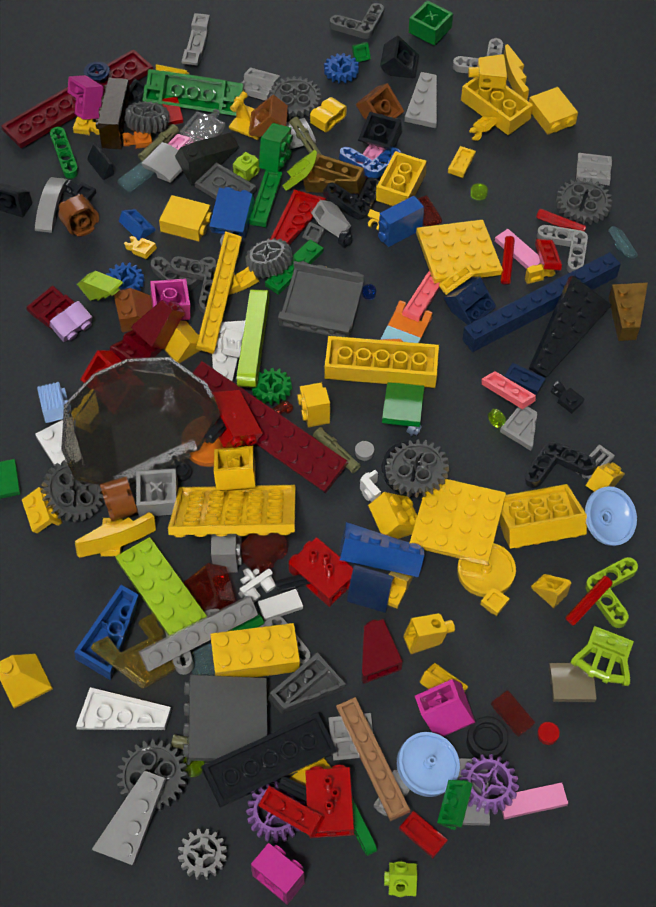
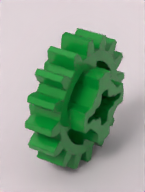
M271 368L270 371L264 369L263 374L259 372L257 387H252L253 396H256L258 400L262 399L264 404L267 401L270 405L274 401L280 404V399L285 401L286 395H291L292 383L291 378L287 377V372L281 373V369L274 371V368Z

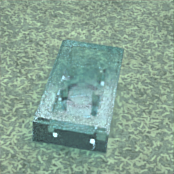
M140 162L119 178L118 184L128 192H131L150 178L154 172L143 168L142 162Z
M612 226L608 231L616 241L614 243L615 246L625 256L635 259L638 256L637 252L623 231Z

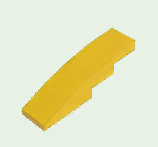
M507 44L505 45L504 58L508 81L513 91L528 100L529 89L525 85L527 77L523 73L524 64Z
M148 512L134 521L128 517L114 526H111L109 523L100 526L75 541L77 556L80 558L99 554L129 544L156 531L154 515Z

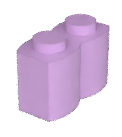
M77 301L65 311L55 316L50 321V327L63 342L71 341L77 336V332L85 331L92 325V316Z

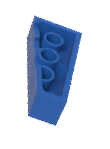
M346 522L340 546V560L419 577L424 559L423 547L416 543L409 544V542Z
M120 585L74 651L77 661L111 680L138 607V594Z

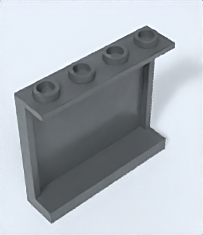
M294 261V271L283 310L279 312L278 316L279 326L327 336L350 338L364 286V275L358 272H346L339 268L331 269L323 265L316 266L304 261Z
M190 675L189 681L184 684V695H188V702L184 703V716H187V723H184L183 736H187V744L183 745V757H187V765H190L191 761L215 760L267 736L266 678Z

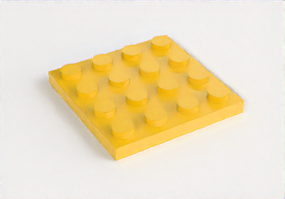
M483 220L419 227L416 229V234L434 284L441 283L466 264L476 273L472 277L482 278L501 275L503 269Z
M445 479V484H439L440 490L433 488V494L427 491L426 497L423 496L410 543L419 544L426 551L488 565L506 493Z

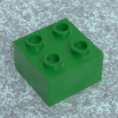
M427 0L409 18L408 33L435 46L452 28L453 13Z
M276 123L270 125L261 137L259 168L278 173L281 167H284L286 160H289L291 157L290 145L293 140L291 127Z

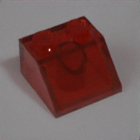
M252 533L241 544L243 563L252 570L257 568L260 572L258 575L267 569L271 570L274 563L278 559L284 558L288 551L287 540L278 533H270L268 535Z
M207 563L183 582L203 612L210 609L221 610L236 602L226 566Z

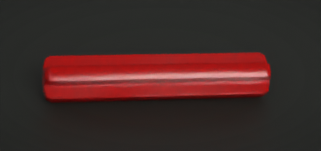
M539 209L537 213L538 219L558 227L584 232L586 230L585 225L544 209Z
M506 236L504 243L501 283L507 285L511 281L515 243L513 236Z
M603 576L566 616V621L574 626L613 584L612 580L607 576Z

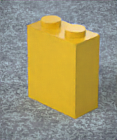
M558 87L529 98V102L533 104L531 114L547 135L576 124L578 111Z
M171 195L159 219L160 231L200 241L202 235L206 234L208 222H211L213 214L209 204Z

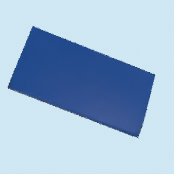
M136 209L124 210L120 215L119 222L137 240L147 237L156 230Z

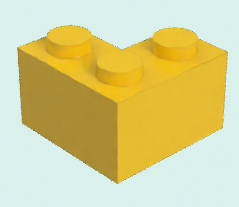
M322 382L300 386V394H297L298 404L302 407V420L307 422L308 427L329 424L330 401L326 387L323 388Z

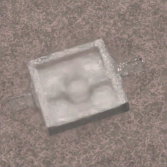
M214 109L210 115L197 111L180 131V135L190 137V140L185 145L221 134L225 129V122L216 118L220 114L218 109Z

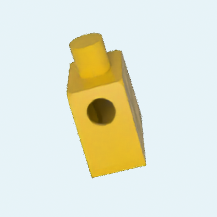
M504 54L480 57L477 67H468V77H478V85L480 87L505 89L507 73Z
M439 613L411 618L403 636L410 654L442 644L446 635L455 631V625L452 620L444 621Z

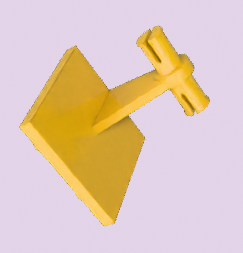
M243 91L239 97L234 99V103L230 106L231 111L236 112V118L229 125V129L258 140L260 136L249 135L251 112L254 108L244 104V100L248 96Z

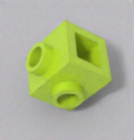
M247 152L239 156L233 163V173L247 181L256 176L260 170L259 159Z
M402 861L389 863V872L384 873V886L389 887V895L396 897L416 896V864Z

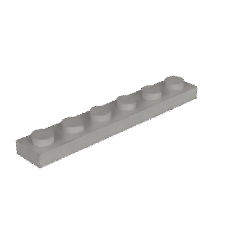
M246 596L138 652L146 670L151 671L211 640V633L226 632L258 615L251 596Z

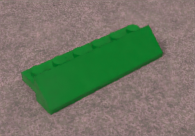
M148 69L143 102L152 101V103L157 102L162 105H173L181 108L236 116V112L231 111L230 106L234 103V99L243 92L244 84ZM178 97L179 104L165 102L163 99Z

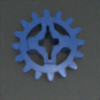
M337 53L336 57L331 55L330 59H326V63H324V74L327 75L328 79L332 78V82L338 80V83L341 81L346 83V80L352 81V77L356 78L359 73L356 58L351 59V55L345 56V53L342 55Z
M122 262L121 266L116 264L115 269L110 268V273H106V275L123 282L119 286L120 290L132 288L141 291L140 287H144V274H142L141 269H138L137 265L131 267V263H128L125 266Z

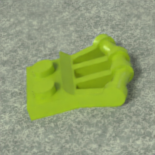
M594 626L588 644L573 657L571 664L581 668L588 674V677L599 678L603 683H621L622 686H629L628 657L634 641ZM590 652L596 654L592 666L583 660ZM601 656L610 659L606 672L597 669ZM615 662L620 663L622 675L611 674Z

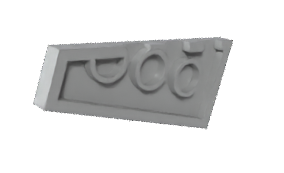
M144 771L92 850L135 865L166 778Z

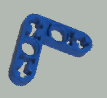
M343 147L340 149L339 159L340 161L364 168L365 176L369 178H379L383 175L394 152L401 153V151L392 147L371 160L350 147Z

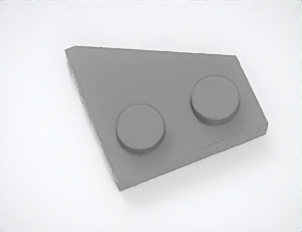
M528 406L523 409L518 407L501 427L500 432L531 451L533 448L537 412Z

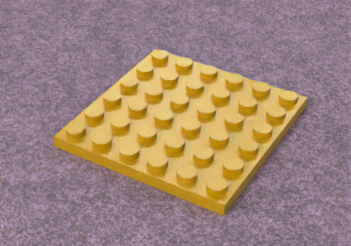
M257 485L248 489L240 488L227 491L216 490V486L179 487L168 526V533L175 537H184L186 535L204 537L207 534H216V536H226L228 534L246 536L249 533H257L258 535H268L270 533L288 535L291 532H295V485Z

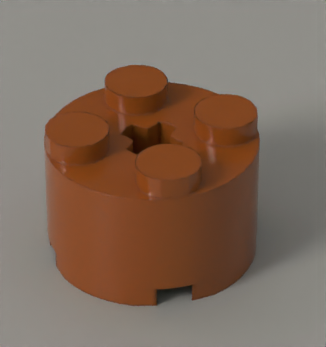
M82 194L71 197L59 204V219L72 235L75 234L79 237L88 235L95 229L94 225L96 222H99L98 212Z
M127 477L100 484L111 522L138 513Z

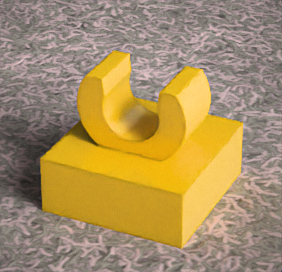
M371 209L368 213V217L371 219L368 222L370 228H372L373 223L379 222L380 215L379 212Z
M492 587L481 600L480 605L491 614L497 616L509 602L510 598Z

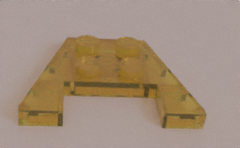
M153 613L142 618L138 623L149 639L122 653L119 652L108 636L93 643L91 646L95 653L142 689L175 671L173 659L151 671H147L138 652L163 639V631L158 627L157 619Z

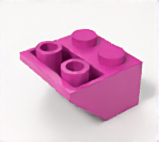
M454 679L415 696L420 713L432 733L444 737L476 723L462 684Z

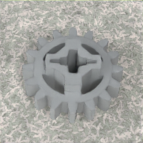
M197 829V835L195 836L191 832L188 833L190 839H182L184 847L178 848L179 852L183 854L178 856L179 862H184L181 865L182 870L188 869L187 874L189 877L195 873L196 880H199L201 875H204L207 880L209 873L216 876V869H223L221 861H227V857L223 854L227 852L226 846H222L224 843L223 838L217 840V832L210 835L209 829H206L204 834H201L200 829ZM210 842L216 846L217 851L210 848ZM202 851H206L203 858H200L199 854H202ZM188 857L195 860V866L189 862Z

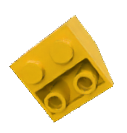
M383 492L368 505L381 534L399 539L413 533L417 514L409 497Z

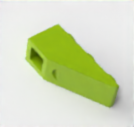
M98 271L87 274L77 283L78 287L90 301L94 299L100 300L109 295L113 296L120 290L119 286L123 284L121 280Z

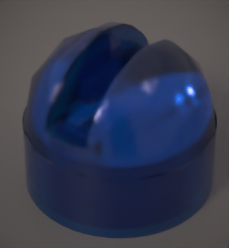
M372 284L364 285L362 296L368 300L375 298L376 287Z

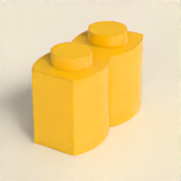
M330 97L324 100L321 106L311 111L310 123L322 131L328 132L335 124L345 118L347 106Z

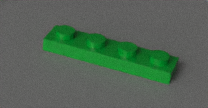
M265 171L249 219L250 225L267 226L282 180V172Z
M310 239L293 255L292 265L288 266V270H283V273L277 274V277L274 275L265 281V286L279 295L290 285L294 271V261H304L312 264L324 252V248Z

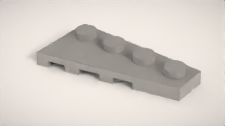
M420 73L404 122L436 128L437 75Z

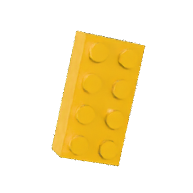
M478 77L473 78L462 86L461 101L481 116L495 117L497 121L495 126L507 135L531 119L533 104L508 86L505 89L480 87L478 85Z
M294 623L210 634L215 676L254 678L292 673L300 668Z

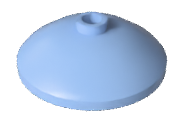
M603 487L591 494L586 503L585 513L587 514L586 524L593 537L608 546L621 545L627 542L634 534L637 525L636 509L630 497L616 487Z

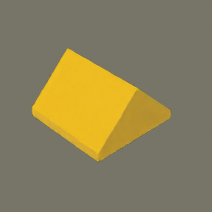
M180 321L164 350L176 364H179L201 351L196 349L199 335L187 321Z

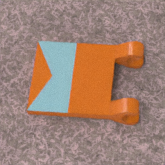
M400 300L380 340L419 343L432 320V312L426 310L422 321L419 320L417 322L402 315L406 302Z

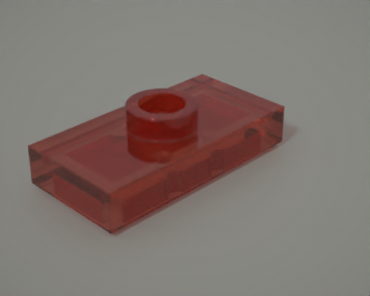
M428 196L417 198L424 206V226H435L442 223V218Z
M508 690L491 702L492 707L518 737L535 725V721Z

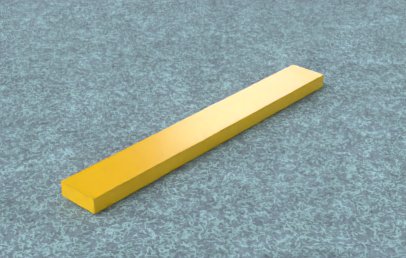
M226 231L196 349L212 354L215 351L242 236Z

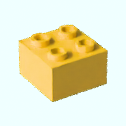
M253 446L214 449L216 490L227 491L230 489L256 487Z

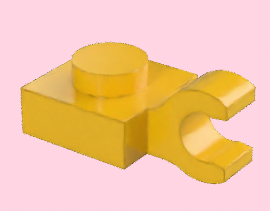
M482 116L469 130L470 133H475L472 140L478 141L482 137V132L490 131L497 123L496 118Z

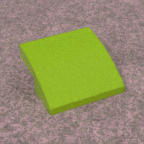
M313 150L287 171L291 178L282 185L286 191L309 174L316 160V150Z

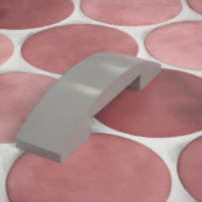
M194 13L191 24L192 31L187 49L184 50L182 64H199L207 40L210 15Z
M51 177L47 181L37 210L35 231L53 232L56 222V210L61 194L65 193V184L68 179Z

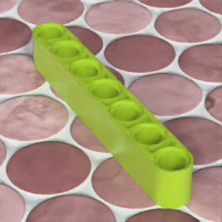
M250 290L237 371V386L257 387L269 307V290Z

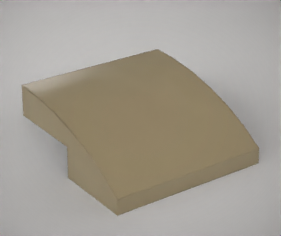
M549 663L553 702L596 701L594 677H588L586 672L578 666H573L571 663Z

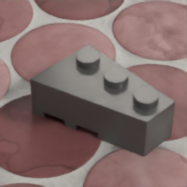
M317 652L271 691L268 700L283 715L340 692L346 684Z

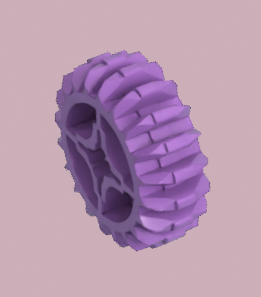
M482 754L480 755V761L475 757L472 758V764L467 762L465 765L466 769L461 771L463 777L459 778V780L470 783L472 781L481 790V795H478L472 787L468 806L477 805V812L484 808L485 814L489 813V809H492V812L497 814L498 808L501 811H505L506 805L511 806L513 803L512 799L517 797L515 791L519 788V785L516 784L518 777L513 776L514 768L507 769L508 761L503 764L500 763L501 757L493 760V755L490 754L489 758L486 759ZM480 770H490L487 774L476 773ZM497 773L504 779L506 787L497 779ZM493 777L491 781L492 784L490 785V787H488L487 791H485V784H487L490 778ZM491 794L502 795L496 799H487Z
M275 782V787L272 788L305 806V801L279 789V782ZM261 788L258 790L259 794L253 793L252 798L254 800L248 801L250 808L246 810L247 815L250 816L247 821L249 824H253L251 826L252 831L258 830L257 836L259 838L265 834V841L267 842L270 840V837L274 838V843L278 842V837H282V840L285 842L287 841V834L292 838L295 836L293 829L300 831L266 811L268 813L266 821L263 823L258 816L260 808L258 804L266 790ZM276 823L284 824L282 827H272Z

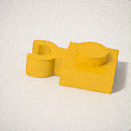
M77 116L73 126L74 133L90 135L91 132L100 135L99 129H96V122L93 119H82Z
M131 236V243H124L127 250H132L133 254L145 259L157 249L156 243L144 238L137 241L136 237Z
M542 264L532 265L526 269L525 281L527 284L544 280L545 276L552 277L556 273L554 270L543 269Z

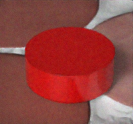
M551 722L541 724L537 732L538 739L545 745L554 744L560 734L559 728Z

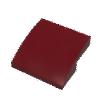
M52 285L30 303L26 310L41 323L52 329L50 321L75 302L66 294L63 295Z
M132 330L124 334L123 340L111 345L109 351H113L123 362L138 370L155 358L162 349L151 347Z

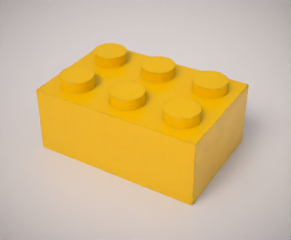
M395 151L376 186V201L395 206L415 196L426 175L427 161Z

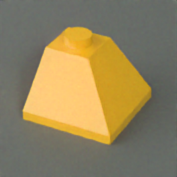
M36 654L11 655L0 661V681L14 709L53 690Z

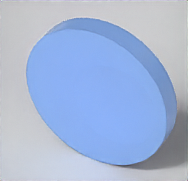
M420 732L408 738L401 746L397 755V770L401 780L411 791L421 796L434 797L445 793L448 780H457L460 762L455 748L446 738L432 732Z

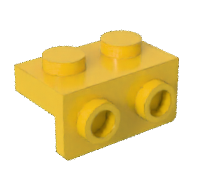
M40 487L22 499L31 530L35 533H39L52 523L58 526L62 524L61 518H58L59 513L51 514L53 507L46 508L49 501L42 500L46 494L41 493L42 488Z

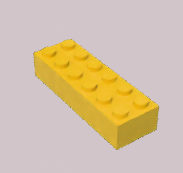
M328 336L325 379L382 384L391 382L435 388L439 345Z

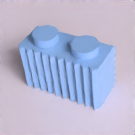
M53 382V384H46L45 386L42 385L41 387L38 386L37 389L45 422L49 423L68 418L67 411H70L68 400H64L67 399L65 388H61L59 382Z

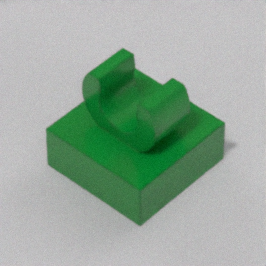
M367 42L352 46L353 58H356V62L371 59Z

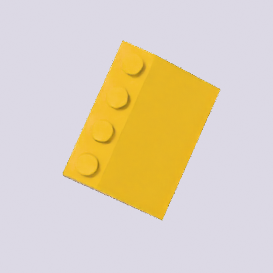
M567 484L505 496L499 522L510 549L587 534V514Z

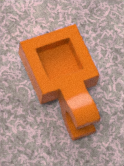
M135 131L134 135L130 133L122 134L124 146L135 145L136 148H146L152 143L151 133L143 134L142 132L137 133Z

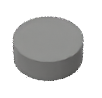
M368 441L359 442L355 447L356 457L363 461L371 459L374 455V446Z

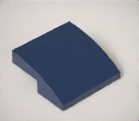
M354 565L347 602L386 613L394 576Z

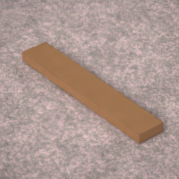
M356 697L337 705L336 708L389 820L392 821L410 813L406 800Z

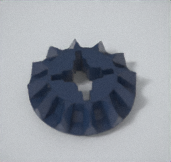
M92 62L84 68V75L100 82L110 76V69L103 62Z

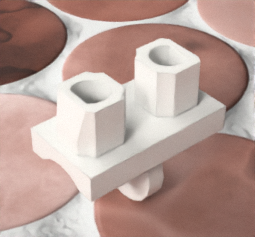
M249 568L244 569L245 576L240 581L242 584L248 583L239 589L240 592L238 594L241 598L251 596L253 603L261 597L256 588L262 586L265 592L269 593L276 587L272 579V571L267 569L255 578L260 573L257 568L252 572Z

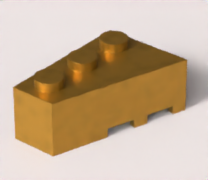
M317 154L313 168L303 181L306 192H323L329 183H335L349 193H359L366 179L364 168Z
M648 283L612 285L609 302L618 341L637 339Z

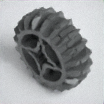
M139 101L126 108L125 121L127 127L131 128V130H136L137 133L150 134L165 130L168 127L170 115L167 108L163 107L162 104L158 105L157 102L152 103V101Z
M268 238L267 241H262L259 244L256 243L255 247H250V251H247L245 256L246 266L249 267L250 272H254L257 278H271L274 275L277 277V274L283 273V270H288V266L292 265L293 255L291 247H289L286 241H282V239L277 240L276 238L272 240Z

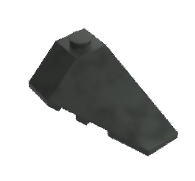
M230 132L180 147L175 158L190 185H193L216 163L221 164L239 148V145Z

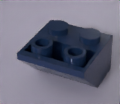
M481 277L469 278L443 297L451 312L467 325L485 317L496 308Z

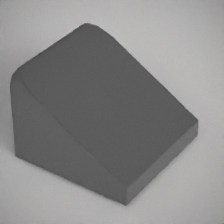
M309 222L302 238L306 240L311 239L319 244L327 230Z

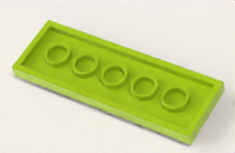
M150 537L115 556L116 561L168 636L207 617Z

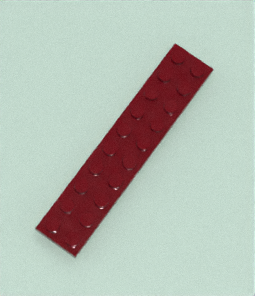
M133 49L107 64L110 69V76L106 77V80L96 82L103 86V91L109 78L128 79L130 85L134 79L139 80L148 75V69L153 70V66ZM67 87L1 125L2 130L20 148H23L49 133L52 128L59 127L76 117V98L67 92Z
M201 361L180 388V391L190 395L191 400L202 407L201 403L210 392L240 390L263 433L255 444L326 493L348 465V461Z

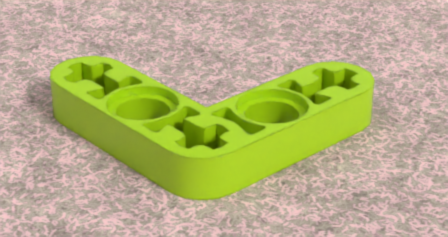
M628 557L590 576L585 585L586 591L589 592L593 588L591 586L592 582L597 584L607 573L611 572L617 576V579L612 581L611 587L595 603L608 622L615 628L624 627L629 615L611 588L632 578L638 569L637 562ZM625 565H626L627 567H630V566L632 567L631 570H630V569H626V570H624V571L621 573V571L624 569ZM608 597L611 599L612 604L609 606L604 605L601 599ZM615 615H617L618 617L622 616V620L615 619Z

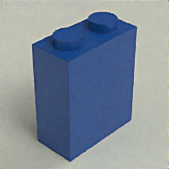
M230 187L219 188L209 226L212 233L224 234L226 231L242 236L245 239L255 201L253 194L246 190H241V192L235 191Z
M415 196L380 213L378 237L388 247L415 234L416 229L423 226L424 206Z

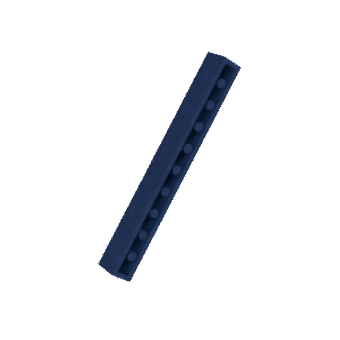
M609 252L465 326L462 340L472 352H475L553 311L568 277H576L593 290L615 279L618 276L621 263Z

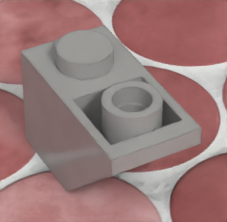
M320 200L311 212L320 226L338 238L341 231H346L351 226L338 206L330 201Z

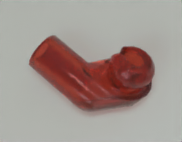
M283 401L275 406L273 410L280 415L284 411L288 414L293 410V405L289 404V401Z

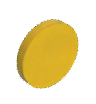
M493 543L488 565L463 559L458 560L457 575L459 581L466 590L476 596L485 597L492 587L504 593L511 587L516 574L515 561L512 555L498 544Z

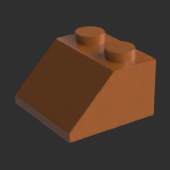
M388 83L377 86L356 103L364 119H367L369 112L397 118L404 112Z
M274 94L251 112L249 135L263 136L272 123L286 126L288 105Z
M132 288L119 290L114 294L121 331H132V325L152 309L151 295Z

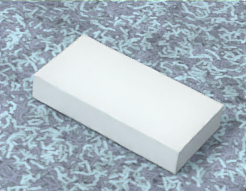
M296 589L258 601L264 621L273 616L281 617L303 609Z

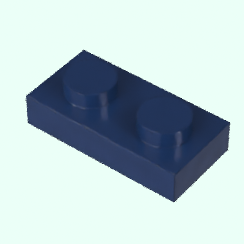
M514 363L511 364L504 375L507 379L536 396L546 379Z

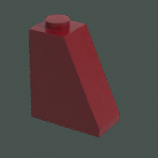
M161 300L137 320L131 328L151 347L165 349L185 312L179 308L180 305L177 302Z
M384 619L372 620L364 625L363 684L402 670V659Z

